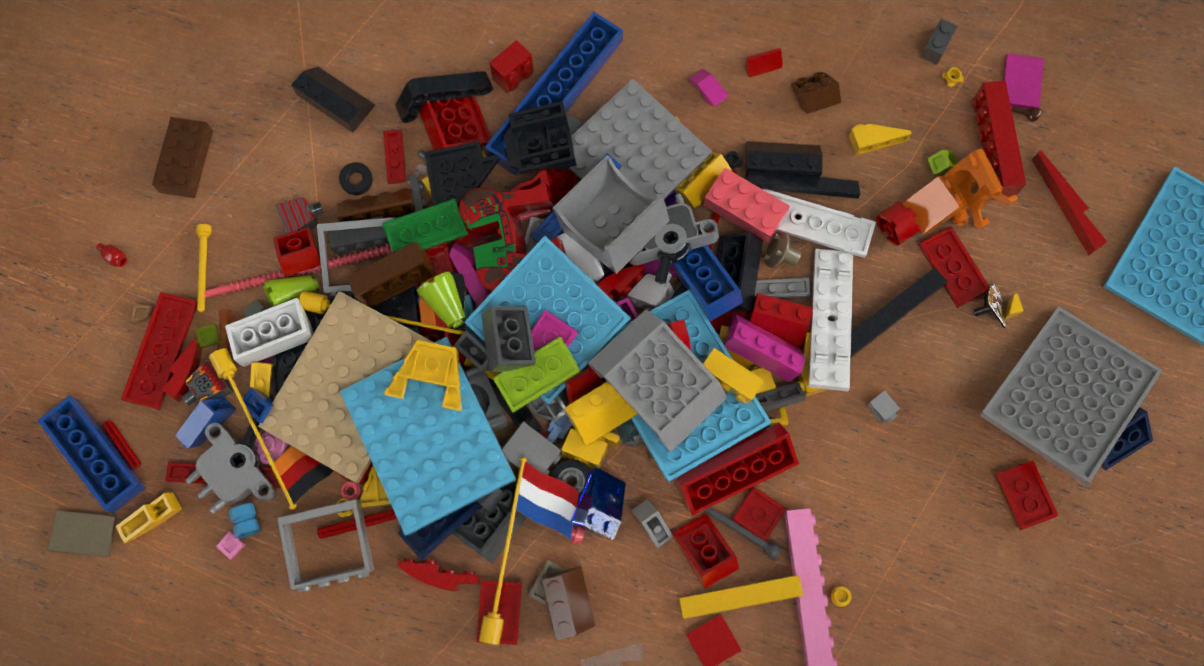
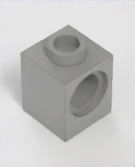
M883 391L866 406L881 424L885 421L890 423L898 416L896 412L900 409L886 391Z

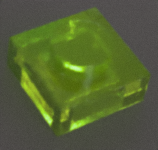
M216 324L196 329L201 348L221 343Z

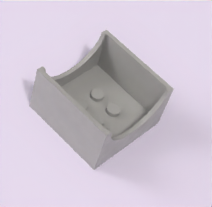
M608 155L553 207L562 231L616 274L670 221L663 196L658 194L656 198H652L641 192L621 174Z

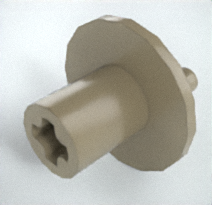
M785 232L774 233L767 252L762 256L763 259H766V264L770 268H776L782 261L794 266L800 259V250L789 246L790 238Z

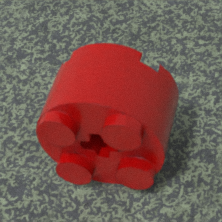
M900 201L895 202L876 217L880 231H886L889 235L886 237L887 240L895 246H899L921 231L920 226L914 219L916 217L914 210L910 207L906 208Z

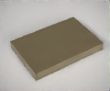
M57 510L48 550L109 557L117 517Z

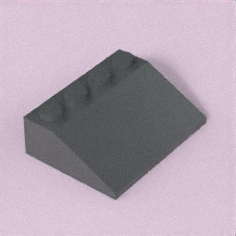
M517 480L501 488L506 495L490 511L481 506L452 533L491 564L506 544ZM517 510L515 512L511 538L527 518Z

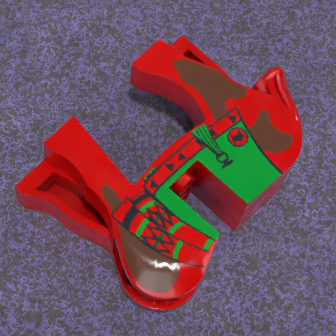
M547 170L540 171L535 178L521 183L509 192L474 188L468 191L460 201L459 214L472 232L480 237L498 233L499 237L502 238L501 240L473 247L478 279L488 289L490 294L527 255L525 238L517 215L527 209L554 205L552 194L555 191L551 174ZM559 238L552 239L551 241L566 255L563 241Z

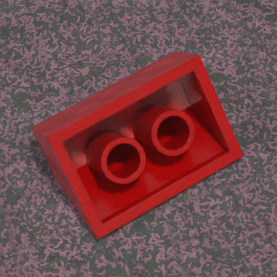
M757 293L754 297L753 309L749 314L748 321L801 349L810 326L813 308Z

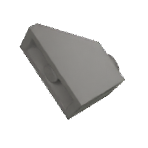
M648 499L631 510L657 549L673 538L660 513Z

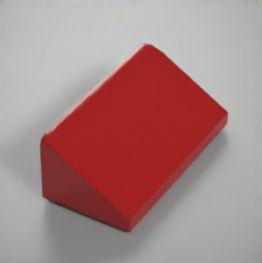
M777 48L747 57L745 69L748 76L754 77L781 69L783 67L782 50Z

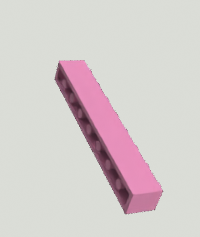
M811 508L786 511L784 517L793 576H800L804 596L796 597L805 665L837 666L835 656L832 657L831 648H834V641L832 635L829 636L828 627H831L830 616L826 615L825 607L828 606L826 594H823L822 590L825 580L824 575L820 574L819 566L822 565L820 553H817L816 545H819L817 533H814L813 525H816L815 515L811 513Z

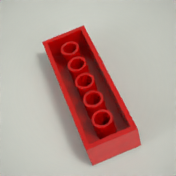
M1006 80L983 82L972 99L973 109L976 110L975 122L979 126L980 131L978 135L979 142H982L983 150L1003 187L1002 194L1008 197L1013 194L1017 196L1026 185Z
M779 422L747 437L677 477L675 481L684 504L693 516L799 465L790 434Z

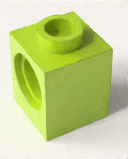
M941 150L927 158L933 174L938 176H944L958 163L954 151Z

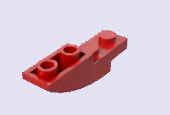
M636 265L622 269L617 274H611L596 285L611 299L613 296L619 299L622 295L626 296L631 291V286L635 282L638 284L643 279L645 266Z
M404 559V562H398L397 565L413 578L427 585L448 591L458 592L459 584L479 585L480 576L475 575V571H463V574H455V570L443 569V573H440L441 566L436 564L434 560H424V563H416V559Z

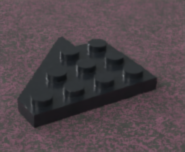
M480 141L425 152L433 206L455 199L459 208L461 199L468 191L481 187L500 161L499 156L483 158Z

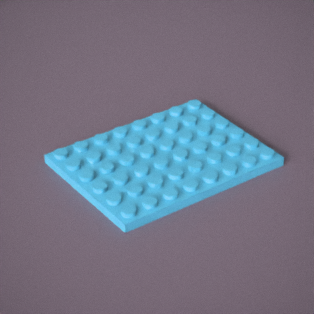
M1174 166L1103 288L1204 346V183Z
M690 290L649 311L665 324L684 319L690 338L691 352L702 364L714 348L732 359ZM633 321L624 325L622 329L604 346V348ZM725 392L728 398L671 452L658 441L655 432L639 415L631 418V421L669 483L770 425L772 422L756 396L750 404H743L735 399L734 394Z
M447 337L435 342V344L452 347ZM405 358L340 391L406 536L516 480L459 360L461 412L442 407L447 387L408 379L403 399L384 395L386 388H389L394 380L393 377L403 366Z

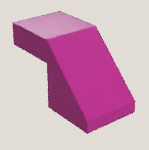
M704 69L688 78L691 85L700 89L704 101L714 107L729 97L713 74Z

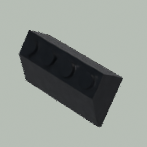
M320 67L303 71L291 85L297 96L352 133L375 107L374 103Z
M746 142L745 177H748L749 170L821 177L823 154L820 145Z
M751 232L724 235L719 238L716 258L740 289L743 301L742 304L729 310V312H752L763 240Z

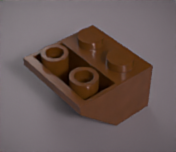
M817 72L814 76L802 77L797 79L796 82L791 83L801 109L807 114L842 103L839 82L825 72Z

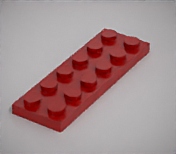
M160 292L121 397L122 401L160 411L166 395L161 389L173 376V373L168 369L180 356L197 309V301Z

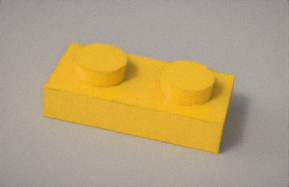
M252 362L250 387L270 397L273 364Z

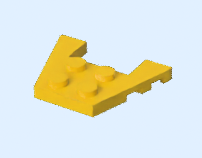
M417 340L405 358L403 366L393 377L394 380L389 388H386L384 395L403 399L408 379L447 387L442 407L461 412L458 349Z

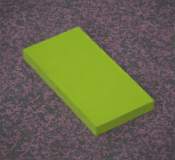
M562 337L555 339L534 352L535 365L512 371H503L493 377L512 413L581 372Z

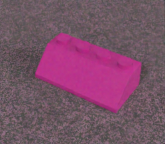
M736 314L733 315L724 341L725 348L788 382L801 374L806 359L801 349Z

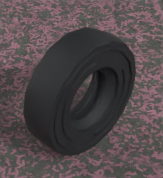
M353 162L344 166L340 171L339 182L345 192L356 196L362 195L370 189L373 177L366 165ZM353 173H360L363 176V180L360 184L353 185L349 182V177Z

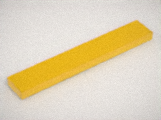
M797 575L679 598L683 619L801 597L804 594L800 576Z

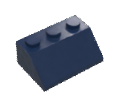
M1141 407L1137 409L1102 463L1101 467L1104 470H1108L1153 441L1149 416L1146 410Z

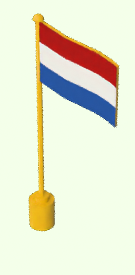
M525 457L519 459L521 464L493 613L488 612V616H483L479 641L497 645L500 643L504 619L500 618L501 614H497L516 510L534 522L557 530L571 540L579 492L566 482L546 475L526 463L527 459Z

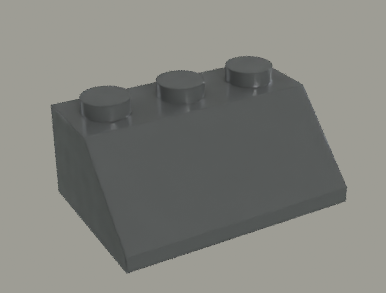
M489 307L482 314L489 371H512L535 365L536 360L528 308Z

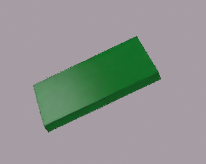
M455 199L382 223L392 252H397L407 244L415 242L424 250L468 235Z

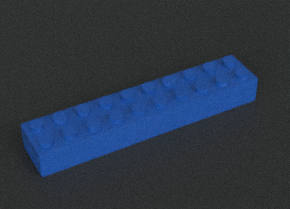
M593 11L512 113L563 101L565 111L567 112L622 43L623 30ZM508 117L485 146L487 157L498 155L500 161L497 164L516 176L519 171L509 167L504 140L505 133L511 127Z

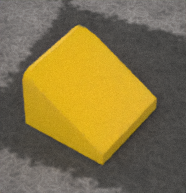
M1014 294L1008 300L1005 319L1017 317L1024 311L1018 294Z

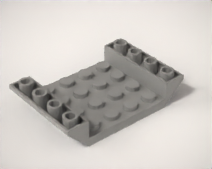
M647 309L587 363L600 378L604 377L655 432L658 441L669 452L673 451L728 398L719 381L661 319Z

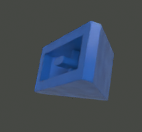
M252 387L249 388L243 399L249 413L259 423L264 422L274 406L272 404L274 399Z

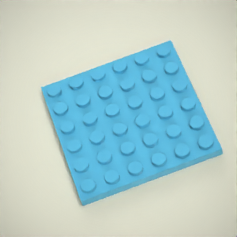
M544 236L469 316L465 323L485 342L482 314L489 307H527L531 330L544 310H547L579 332L568 349L582 371L587 363L604 348L631 317L549 238ZM565 382L540 397L549 405L566 388Z

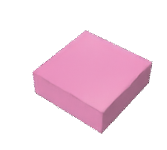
M229 531L216 547L232 560L246 544L240 539H236L234 534Z

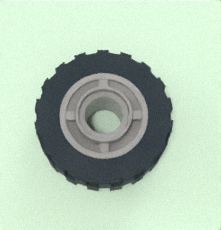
M577 460L563 461L551 473V477L566 483L570 478L577 479V484L573 487L579 492L577 505L585 502L591 496V492L594 489V479L590 469L584 463H580Z

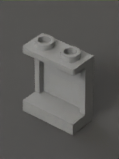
M525 420L502 449L506 459L519 469L521 464L519 459L525 457L527 459L526 463L546 475L550 472L549 466L552 463L556 464L562 457L560 454L562 449L532 428Z

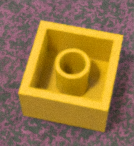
M571 428L561 451L564 458L572 461L577 460L580 463H584L588 468L599 472L608 452V443L601 437L586 446L577 431Z

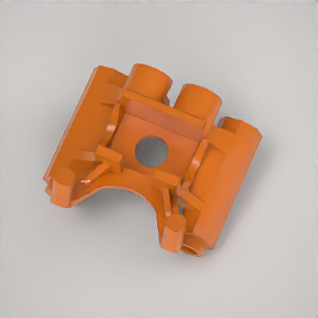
M983 149L971 152L944 175L945 178L948 177L952 181V188L955 192L960 193L964 198L963 203L966 207L951 217L953 223L958 226L968 222L969 215L967 211L969 210L972 212L974 225L977 228L988 225L990 221L988 218H982L981 208L990 199H994L1004 205H1010L1018 200L1015 194L1009 197L1002 194L1003 187ZM978 185V191L974 194L971 189Z

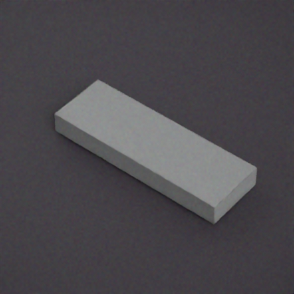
M809 277L757 280L755 296L759 293L778 299L811 297Z

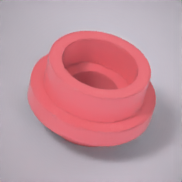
M348 481L341 487V496L344 499L351 501L356 500L360 496V486L353 481ZM350 488H354L352 495L348 494Z
M579 524L572 529V544H580L584 537L585 528H582Z

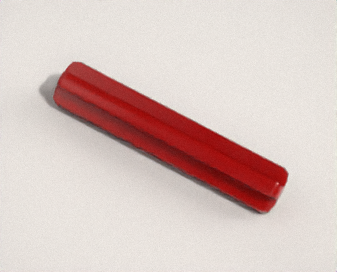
M107 420L104 422L102 428L128 466L133 470L140 467V460L113 421Z

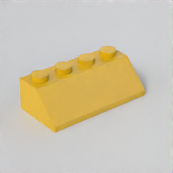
M608 382L565 407V414L586 446L638 415Z

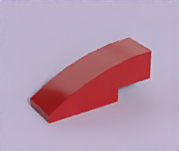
M194 339L168 369L174 375L161 389L179 403L182 400V396L189 390L185 383L186 379L199 368L203 346Z

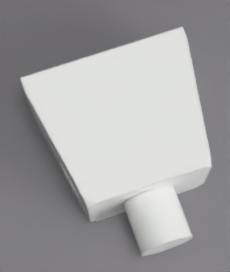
M646 274L629 292V299L635 307L643 310L647 309L648 311L668 302L674 294V289L669 283L672 275L668 274L665 284H659L655 282L656 276Z

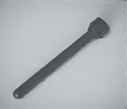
M712 507L703 510L711 517L765 550L766 554L769 555L768 557L773 561L777 559L783 549L777 543L775 545L767 543Z

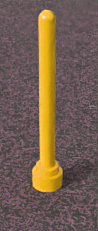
M208 224L196 225V234L200 238L197 310L199 312L205 311L204 292L206 290L207 239L212 231V226Z

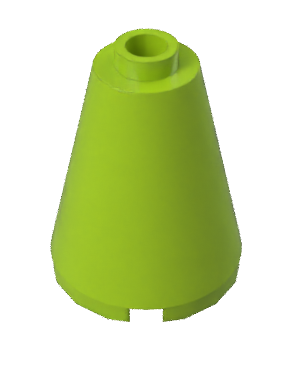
M450 272L434 277L435 280L430 283L427 281L417 289L418 295L448 327L453 326V328H457L464 323L463 320L466 317L454 277Z
M311 275L262 282L266 297L272 307L295 298L299 299L303 291L317 293V288H319L316 278H312Z

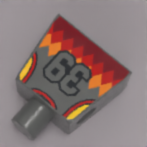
M207 359L186 379L185 383L190 391L184 394L182 399L189 406L196 400L200 402L201 400L225 397L234 391L224 378L218 377L211 361Z

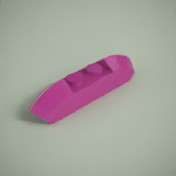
M454 243L449 256L458 273L463 274L465 286L478 308L490 295V292L480 283L477 269L474 270L476 266L475 256L465 247Z

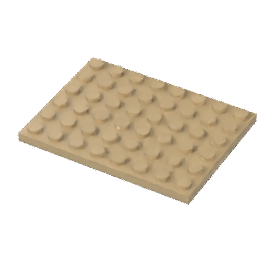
M339 291L272 402L274 406L264 422L260 423L258 427L355 483H359L371 463V459L340 391L406 358L417 340L434 342Z

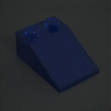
M594 467L570 522L599 537L614 541L622 521L626 483Z

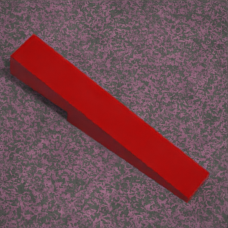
M1042 150L1039 151L1032 161L1087 254L1091 255L1107 243V240L1084 214L1089 207Z

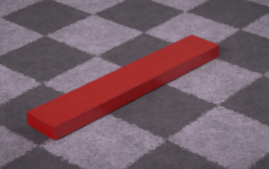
M168 462L165 481L186 483L185 480L196 470V463ZM259 467L275 488H281L271 467ZM200 476L196 481L192 482L191 484L207 483L202 478V476Z

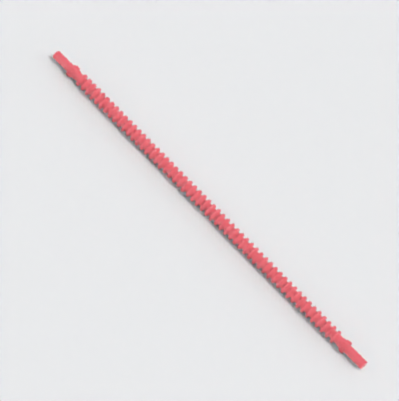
M529 209L517 215L520 223H522L523 220H530L531 217L551 214V210L537 209L532 211ZM386 244V247L381 245V248H370L369 251L365 249V252L360 250L359 253L354 252L353 255L349 253L348 256L344 254L343 257L338 256L337 259L335 257L332 260L328 258L329 269H332V267L337 268L338 265L343 267V264L346 266L348 263L353 264L354 261L356 263H359V260L363 262L364 259L369 260L370 257L372 259H375V256L380 258V255L385 256V254L391 253V247ZM317 266L314 269H308L286 277L282 270H279V273L274 271L273 274H263L262 277L258 275L257 278L253 276L252 279L247 278L246 281L242 279L241 282L237 280L236 283L231 282L229 285L220 284L217 288L205 290L204 294L205 298L219 294L224 296L229 292L235 293L236 290L239 292L241 289L246 290L247 287L252 289V286L257 288V285L263 286L262 282L266 280L295 277L301 274L305 276L306 273L310 275L311 272L316 273L317 270L319 272L322 270L321 266Z

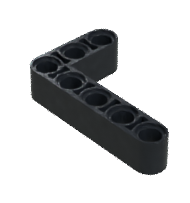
M485 71L414 78L406 83L395 106L402 123H409L417 118L425 102L483 96L492 92L493 87Z

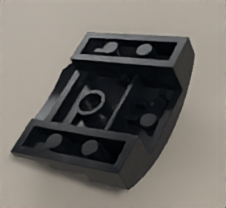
M563 101L508 114L511 127L505 133L504 140L510 168L517 169L519 174L556 167H558V170L577 166Z

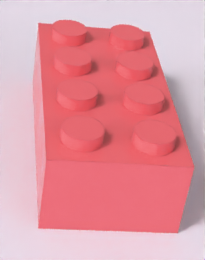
M727 168L723 169L705 196L703 205L743 230L761 238L767 244L790 208V205Z

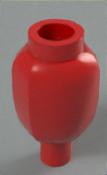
M102 243L96 246V249L100 251L101 257L111 266L123 267L127 263L125 254L113 245L105 246Z

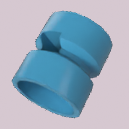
M253 503L239 505L228 510L230 521L235 523L233 533L236 539L249 537L261 531L257 519H253L257 515Z

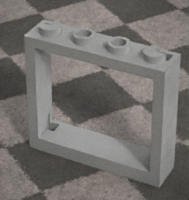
M395 217L317 224L324 293H330V296H334L339 291L353 292L350 285H330L325 231L383 226L382 223L396 219Z
M351 500L277 518L291 590L298 589L299 592L311 590V585L318 584V588L329 586L332 580L342 583L350 581L349 576L357 575V579L367 577L369 572L375 571L361 500ZM353 510L365 567L302 581L291 524Z

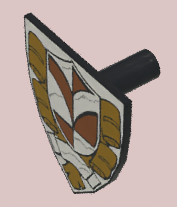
M992 284L988 287L987 294L984 296V306L974 309V314L977 317L993 312L1002 327L1006 328L1001 294L997 284Z

